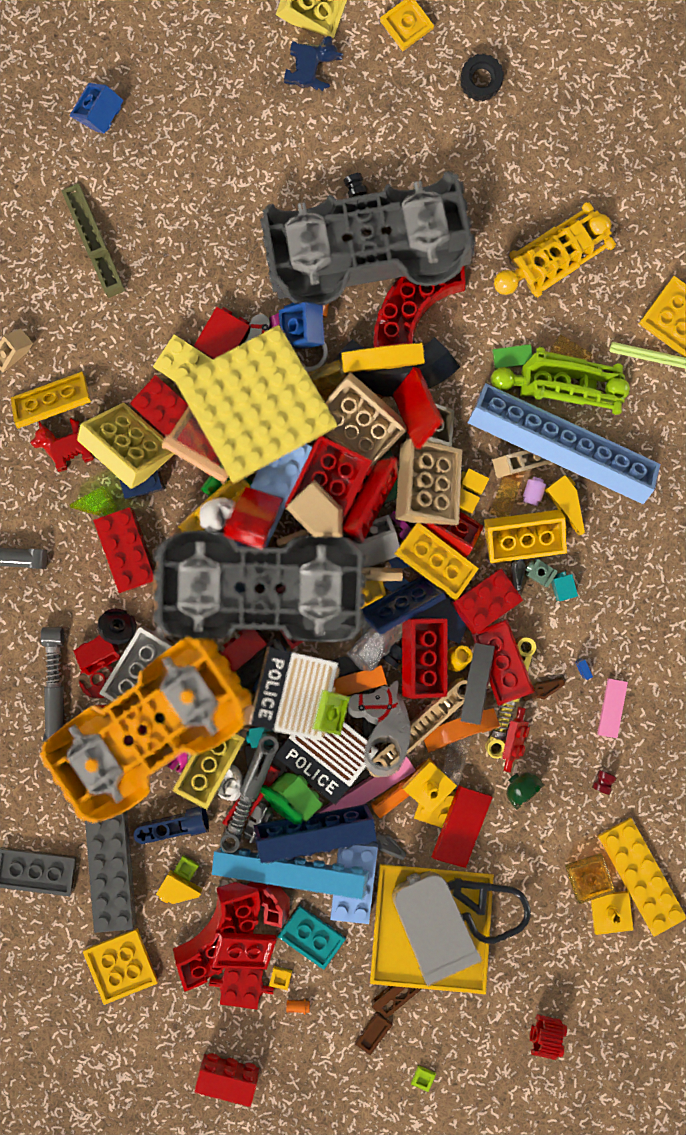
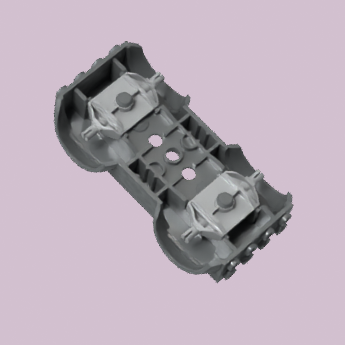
M446 171L440 180L429 186L422 187V182L418 181L417 184L416 181L414 183L415 189L398 190L388 184L383 192L337 200L332 195H328L323 203L306 209V203L302 202V210L301 203H299V211H283L277 209L274 203L269 204L262 210L264 218H260L264 234L263 241L267 252L266 259L269 265L268 272L273 293L277 292L279 299L289 298L296 304L307 302L325 305L336 300L342 294L345 287L404 276L411 282L423 286L437 285L452 279L459 273L462 266L471 264V256H474L473 246H475L474 234L470 233V228H472L471 218L466 213L468 205L467 200L463 199V181H459L458 174ZM389 226L392 229V233L390 235H383L381 229ZM364 230L372 232L370 236H363L361 233ZM346 233L353 236V240L348 241V243L342 241V236Z
M185 531L169 536L161 545H158V549H155V561H158V569H155L154 580L158 582V589L154 590V602H157V610H154L153 619L154 622H157V627H160L166 635L182 638L189 636L196 639H220L230 637L235 628L283 629L287 638L293 640L340 642L353 639L357 632H360V627H364V615L360 614L361 607L365 606V595L361 594V587H365V574H362V567H366V555L362 554V551L358 549L356 544L346 537L301 535L292 538L285 548L263 547L262 550L257 547H237L233 539L225 537V533ZM237 582L245 583L246 590L244 593H237L234 586ZM257 583H263L266 586V591L263 594L256 593L254 587ZM277 583L285 584L286 592L280 595L275 592L274 588Z

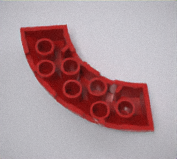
M464 266L452 279L437 285H417L407 277H401L388 291L378 312L374 330V348L413 344L415 330L425 312L442 298L455 293L465 292Z
M237 882L217 887V906L210 922L193 939L173 948L175 964L184 992L207 983V979L214 974L219 975L222 973L224 968L211 967V960L220 932L253 934L255 925L259 921L258 914L260 911V897L257 888Z

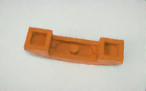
M494 708L483 710L480 725L462 722L461 718L438 726L424 739L428 753L447 747L446 745L480 732L485 733L501 726Z

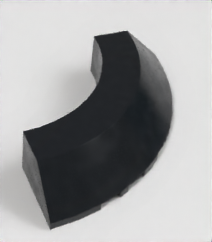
M434 337L423 346L424 364L351 373L373 393L385 397H393L394 392L413 367L420 369L426 385L430 389L452 376L460 366L449 350ZM352 339L339 352L326 371L342 382L349 374L343 371L342 353L364 350L366 348Z

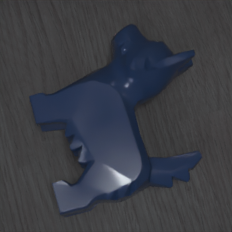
M324 37L319 45L298 44L296 41H292L290 55L297 59L296 71L291 73L289 69H286L284 83L297 85L301 88L313 87L315 90L319 88L321 91L329 88L330 84L316 79V71L319 63L343 59L341 57L343 54L339 53L337 47L333 45L332 37Z

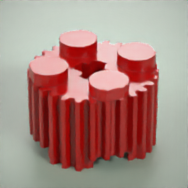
M536 1014V1025L531 1026L529 1040L533 1041L531 1054L556 1060L558 1057L562 1058L564 1055V1045L562 1043L563 1038L567 1035V1025L562 1024L560 1019Z

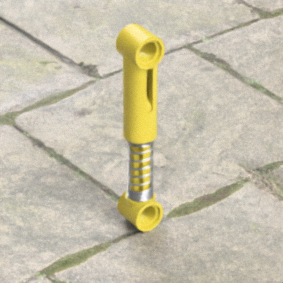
M520 637L516 640L528 672L532 655L536 651V644L531 638ZM527 641L529 643V649L523 652L521 650V644ZM520 698L500 706V714L497 717L501 727L495 728L485 743L486 751L493 758H502L508 733L507 729H509L508 724H510L509 720L512 719L511 714L514 713L512 710L515 709L514 706H516V703H519ZM495 743L500 744V749L497 752L491 751V747Z

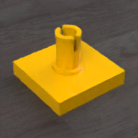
M429 759L402 786L403 790L430 814L457 787L456 783Z
M628 891L590 895L595 935L633 930Z

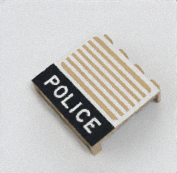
M267 647L249 724L255 727L320 741L321 736L323 737L325 732L314 730L313 725L322 690L335 693L333 683L334 679H337L339 675L338 663Z

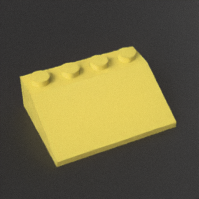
M280 0L276 15L292 25L324 36H331L333 39L347 0Z
M124 402L81 423L77 439L131 489L146 481L175 454L166 448H162L165 438Z

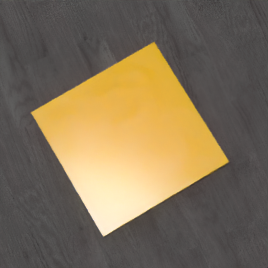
M379 864L370 984L486 994L489 944L483 943L473 936L466 920L464 924L482 961L427 986L394 905L392 893L398 884L406 881V877L413 873L419 875L432 871L440 875L445 882L454 878H461L466 881L493 884L494 874ZM461 888V892L478 904L480 890ZM451 890L450 892L459 913L469 912L477 930L482 935L490 937L493 891H487L485 915H478L455 898L453 890Z

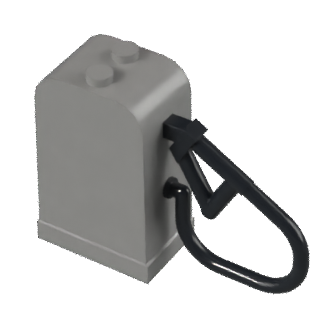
M432 871L419 875L413 873L407 876V880L398 884L392 893L394 905L427 986L482 961L464 924L465 920L471 933L477 940L486 944H495L522 932L527 927L531 917V908L526 896L515 887L466 881L461 878H454L445 882L440 875ZM461 888L480 890L478 904L461 892ZM453 890V896L478 915H485L487 891L514 894L523 905V920L515 928L497 936H484L477 930L469 912L459 913L450 891Z

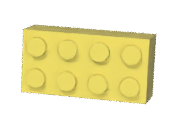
M174 334L153 365V368L175 382L176 379L212 361V359Z

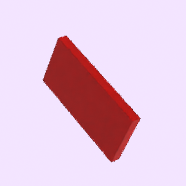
M413 367L394 392L393 397L414 447L421 449L443 420L420 369Z
M503 620L484 628L476 634H472L475 643L495 646L489 683L498 706L535 693L508 620Z
M458 785L431 857L438 861L466 868L493 797L489 794Z

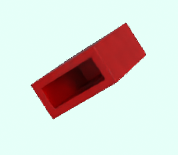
M216 306L193 347L214 360L244 343L250 333L249 322L242 317L237 319L232 316L233 313L225 307L220 309Z

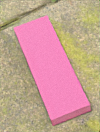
M607 679L598 735L618 738L628 682Z

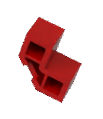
M250 881L247 886L258 889L260 906H264V924L282 928L290 914L289 896L280 886Z

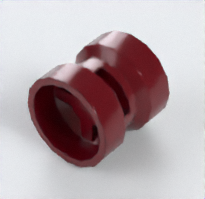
M599 770L597 773L598 779L593 783L592 788L610 795L612 791L611 786L616 782L617 777Z

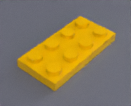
M83 371L11 397L14 424L17 428L91 402Z
M415 523L394 552L396 556L454 600L458 599L479 569L420 523Z

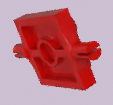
M518 707L516 718L510 721L502 759L506 760L503 771L511 773L513 762L524 755V741L530 731V727H528L529 722L523 720L526 710L523 707Z
M225 968L222 979L210 978L209 986L220 987L221 998L219 1005L258 1010L259 998L262 993L273 995L274 987L263 985V969Z

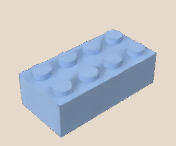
M371 842L367 845L358 844L350 848H338L336 863L343 864L346 868L362 867L364 871L369 872L367 892L363 900L333 895L331 920L369 924L378 850L377 843Z

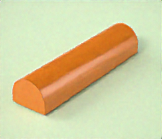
M427 760L416 767V771L396 783L371 803L373 811L380 819L410 796L403 790L402 786Z

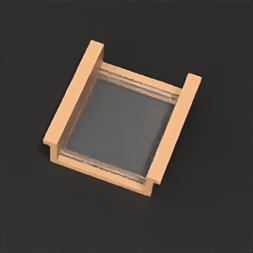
M188 406L171 434L164 439L162 448L170 450L220 480L224 485L229 477L228 473Z

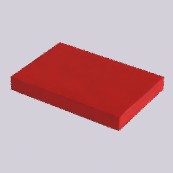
M220 932L211 960V967L267 970L277 941L276 935Z

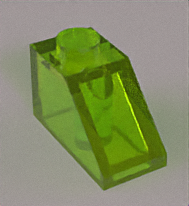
M101 486L69 504L72 509L97 516L114 513L113 509L117 508L116 503L105 486Z

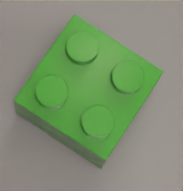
M284 772L270 786L271 789L283 795L290 801L289 804L303 814V821H307L322 806V803L318 800L320 798L319 795L307 787L308 782L301 775L296 776L293 773Z

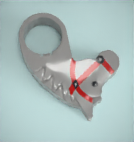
M395 681L390 687L381 686L380 689L372 694L353 695L349 699L348 704L350 716L353 718L365 717L368 722L377 725L366 743L364 762L369 771L381 777L391 776L401 768L410 743V723L406 706L398 694V681ZM387 742L394 744L399 753V759L395 764L384 767L372 761L369 751L374 745Z

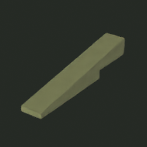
M77 183L61 190L105 294L110 298L126 291L80 184Z

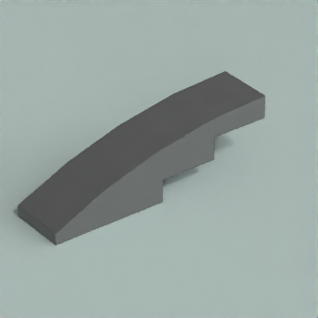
M475 643L461 716L462 722L481 724L495 646Z

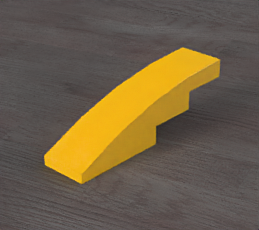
M422 343L342 353L344 373L384 368L393 369L425 363Z
M244 478L234 484L229 479L194 510L178 528L182 532L203 531L204 528L200 524V509L203 504L219 498H226L236 502L246 486L251 488V486Z

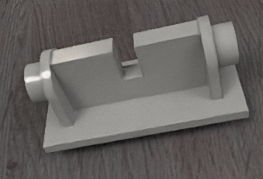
M260 802L252 813L251 817L257 821L249 820L244 830V837L249 839L250 843L256 842L254 825L270 822L274 814L272 812L274 809L266 807L267 804L264 802Z

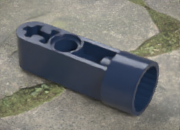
M198 806L186 809L185 813L143 822L135 830L134 839L139 844H146L186 834L194 836L209 832L207 811L205 808ZM159 825L165 826L167 832H162L159 829Z

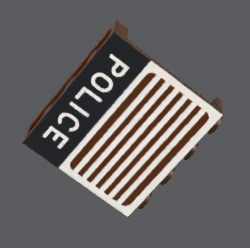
M346 716L340 735L325 732V735L321 736L320 741L291 735L275 755L277 759L298 776L301 775L308 784L335 805L366 767L364 752L366 743L370 736L367 738L362 734L363 730L359 726L349 724ZM377 744L369 751L371 759L379 750Z

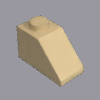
M22 329L4 335L0 341V370L2 373L26 355L33 345Z

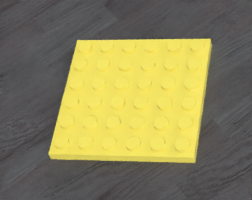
M279 325L175 380L233 484L337 427V423Z

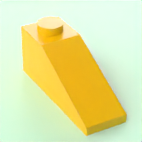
M561 476L545 489V493L558 510H561L577 535H583L585 530L578 493L574 487L576 484L571 477Z

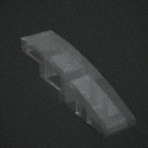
M457 709L454 720L461 718L463 709ZM471 736L450 743L447 747L442 772L455 782L457 787L460 783L462 770H464Z

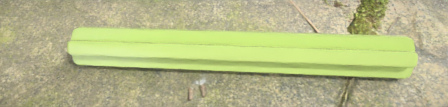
M612 342L610 345V352L686 368L685 357Z

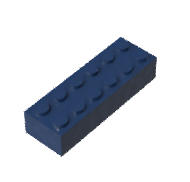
M367 803L338 810L314 813L307 821H303L300 825L294 824L287 819L254 825L260 863L267 864L273 863L275 860H290L296 856H310L317 852H330L337 848H350L353 845H367L377 841L374 818Z

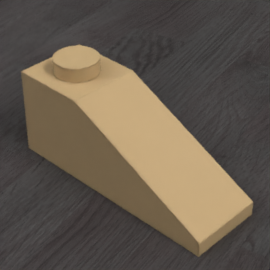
M527 450L492 460L497 478L553 463Z

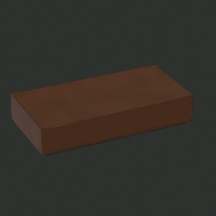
M377 1012L357 1038L355 1045L371 1055L393 1023Z

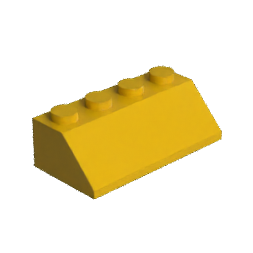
M560 509L484 519L485 538L490 563L567 553L565 516Z

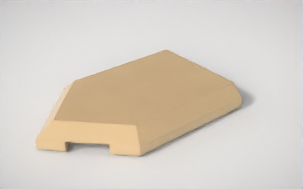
M313 481L286 509L314 537H342V508L316 481Z

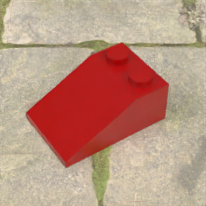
M246 486L233 506L225 524V537L263 550L283 499Z

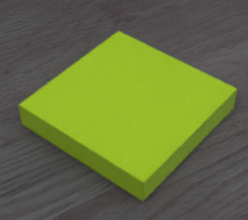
M322 690L313 729L340 735L350 697Z

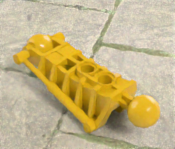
M590 202L584 203L580 212L559 226L551 228L518 251H511L509 257L516 270H503L496 274L494 279L495 290L503 295L511 294L517 289L518 282L525 279L531 293L537 298L540 297L544 290L580 268L581 264L606 248L612 250L616 247L615 245L617 244L610 237L612 234L610 219L606 215L600 214L598 210L594 212ZM584 214L588 215L587 217L583 218L582 220H577L578 218H580V217L583 216ZM585 224H587V231L585 230V228H584V226H583V225H585ZM563 239H565V240L567 241V242L564 243V244L561 243V241H562ZM604 240V244L594 250V246ZM568 246H570L573 251V253H571L570 255H568L565 249ZM550 251L554 252L556 257L552 256ZM535 261H538L540 266L536 265Z

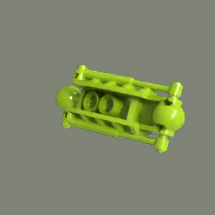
M543 347L537 348L536 353L524 364L521 375L514 374L511 369L506 367L496 369L491 375L492 386L501 391H507L512 386H520V397L534 396L536 399L545 397L580 405L587 404L612 409V413L615 415L622 413V403H624L630 391L629 383L625 380V375H623V365L617 363L611 367L592 363L585 359L547 352ZM602 370L611 371L613 373L602 372ZM570 378L579 379V385L570 384ZM597 381L607 382L605 387L606 394H601V391L597 390Z

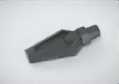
M524 559L514 560L511 563L512 584L517 591L521 590L526 566L523 561Z
M376 832L377 841L374 842L377 843L380 851L401 860L405 858L407 853L389 834Z

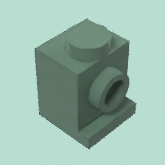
M539 559L531 560L525 569L528 571L526 573L527 577L547 588L558 572ZM539 569L544 570V574L542 576L538 575Z

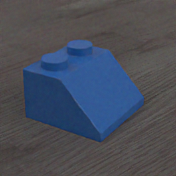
M88 83L69 116L95 132L105 133L111 127V121L114 116L120 112L121 104L124 100L107 85Z
M304 302L279 310V325L293 349L324 345L322 305Z

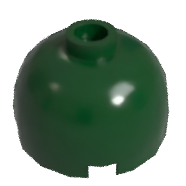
M516 773L508 780L510 784L507 787L506 793L510 803L518 810L524 802L529 801L545 784L532 773H523L521 775Z

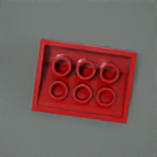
M318 437L284 506L287 508L313 481H316L342 508L343 522L373 461L327 438Z
M394 458L380 460L376 462L375 466L371 465L367 473L368 479L365 483L362 482L358 490L359 495L356 500H353L349 508L350 512L342 522V534L363 543L398 478L397 460Z

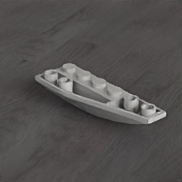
M389 515L375 519L363 543L342 534V537L352 540L358 549L362 551V554L366 555V567H372L398 557L394 552L399 547V541Z

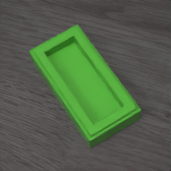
M531 344L492 350L495 369L523 366L532 357Z

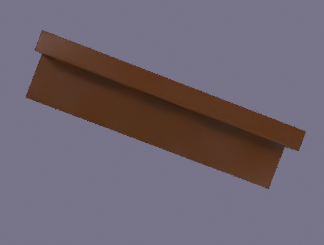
M388 986L371 1000L372 1008L376 1012L380 1011L385 1019H387L422 989ZM408 988L407 996L396 998L400 992ZM393 1000V1007L386 1012L383 1007Z

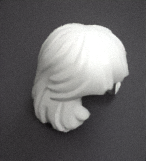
M219 498L203 504L200 509L201 526L208 532H221V529L225 527L226 520L235 502L226 498Z
M235 765L230 766L218 788V795L222 799L235 801L241 795L240 789L244 777Z

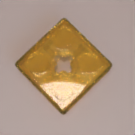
M340 360L307 372L324 402L346 377Z
M600 853L565 865L579 904L615 892L605 859ZM589 875H592L591 882L587 880Z

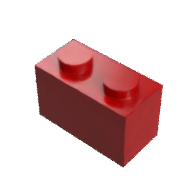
M100 635L73 650L80 670L88 676L122 657L117 644L105 641Z

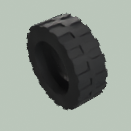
M482 53L481 55L476 54L474 57H470L465 62L460 76V85L463 88V92L475 101L492 99L500 90L503 82L504 71H502V65L492 55ZM478 69H485L491 75V81L485 87L476 86L472 80L473 73Z

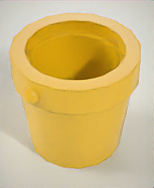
M467 646L449 648L447 650L448 670L455 672L463 670L472 660V651Z

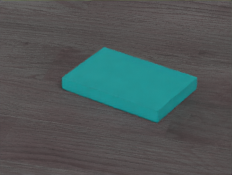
M301 905L298 906L277 936L323 970L346 940L345 936Z

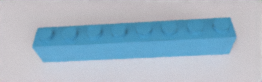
M222 848L214 851L212 875L363 900L367 892L369 871H364L362 867L346 868L343 864L339 863L327 865L324 861L315 860L314 862H309L301 857L290 860H275V862L267 864L260 863L258 853H253L250 849L241 848L233 853H227Z

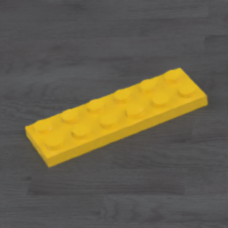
M631 817L598 835L600 842L654 937L686 919L685 913Z

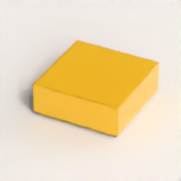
M274 966L269 986L288 991L292 970Z

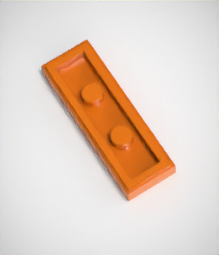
M380 665L334 679L333 686L335 687L336 694L348 696L388 684L383 666Z

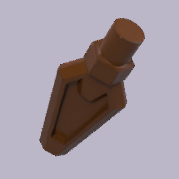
M562 677L536 682L533 687L535 693L522 698L524 702L537 698L546 699L563 687L565 682Z

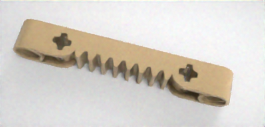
M464 678L453 680L447 686V697H436L435 700L431 701L430 705L425 706L424 710H421L418 715L414 716L413 720L409 721L410 743L407 754L464 704L466 689L463 693H459V687L462 684H465L467 687L468 680ZM390 742L383 743L372 758V761L374 763L381 762V766L384 767L391 766L398 761L399 753L394 744ZM369 771V773H370L372 776H374V777H381V776H377V775L373 774L371 771Z

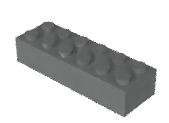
M128 811L94 823L85 820L94 933L133 930L137 922Z

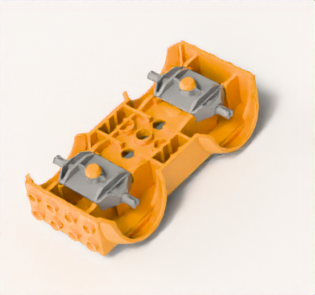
M187 636L138 673V684L105 708L95 704L88 707L43 743L41 753L39 754L42 758V763L50 770L53 780L61 787L64 797L72 804L75 814L82 821L100 822L129 810L149 794L150 776L184 752L192 755L199 754L222 744L244 726L245 709L253 704L250 700L252 697L239 684V677L236 673L231 672L227 659L219 654L217 651L218 646L212 639H194ZM158 712H162L165 715V722L162 724L155 721V715ZM141 724L146 725L148 728L146 735H142L139 731ZM126 735H131L134 738L132 746L124 744V737Z

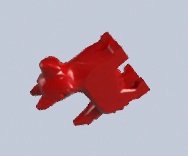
M72 418L69 420L73 433L61 438H56L49 429L38 421L40 428L35 432V438L30 441L34 448H43L54 461L59 473L68 470L66 460L74 459V456H78V453L82 455L85 463L94 460L92 453L77 440L80 422Z

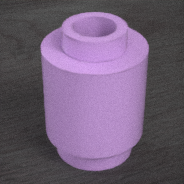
M533 477L532 480L528 479L523 494L524 503L538 506L539 502L542 501L546 488L543 479Z

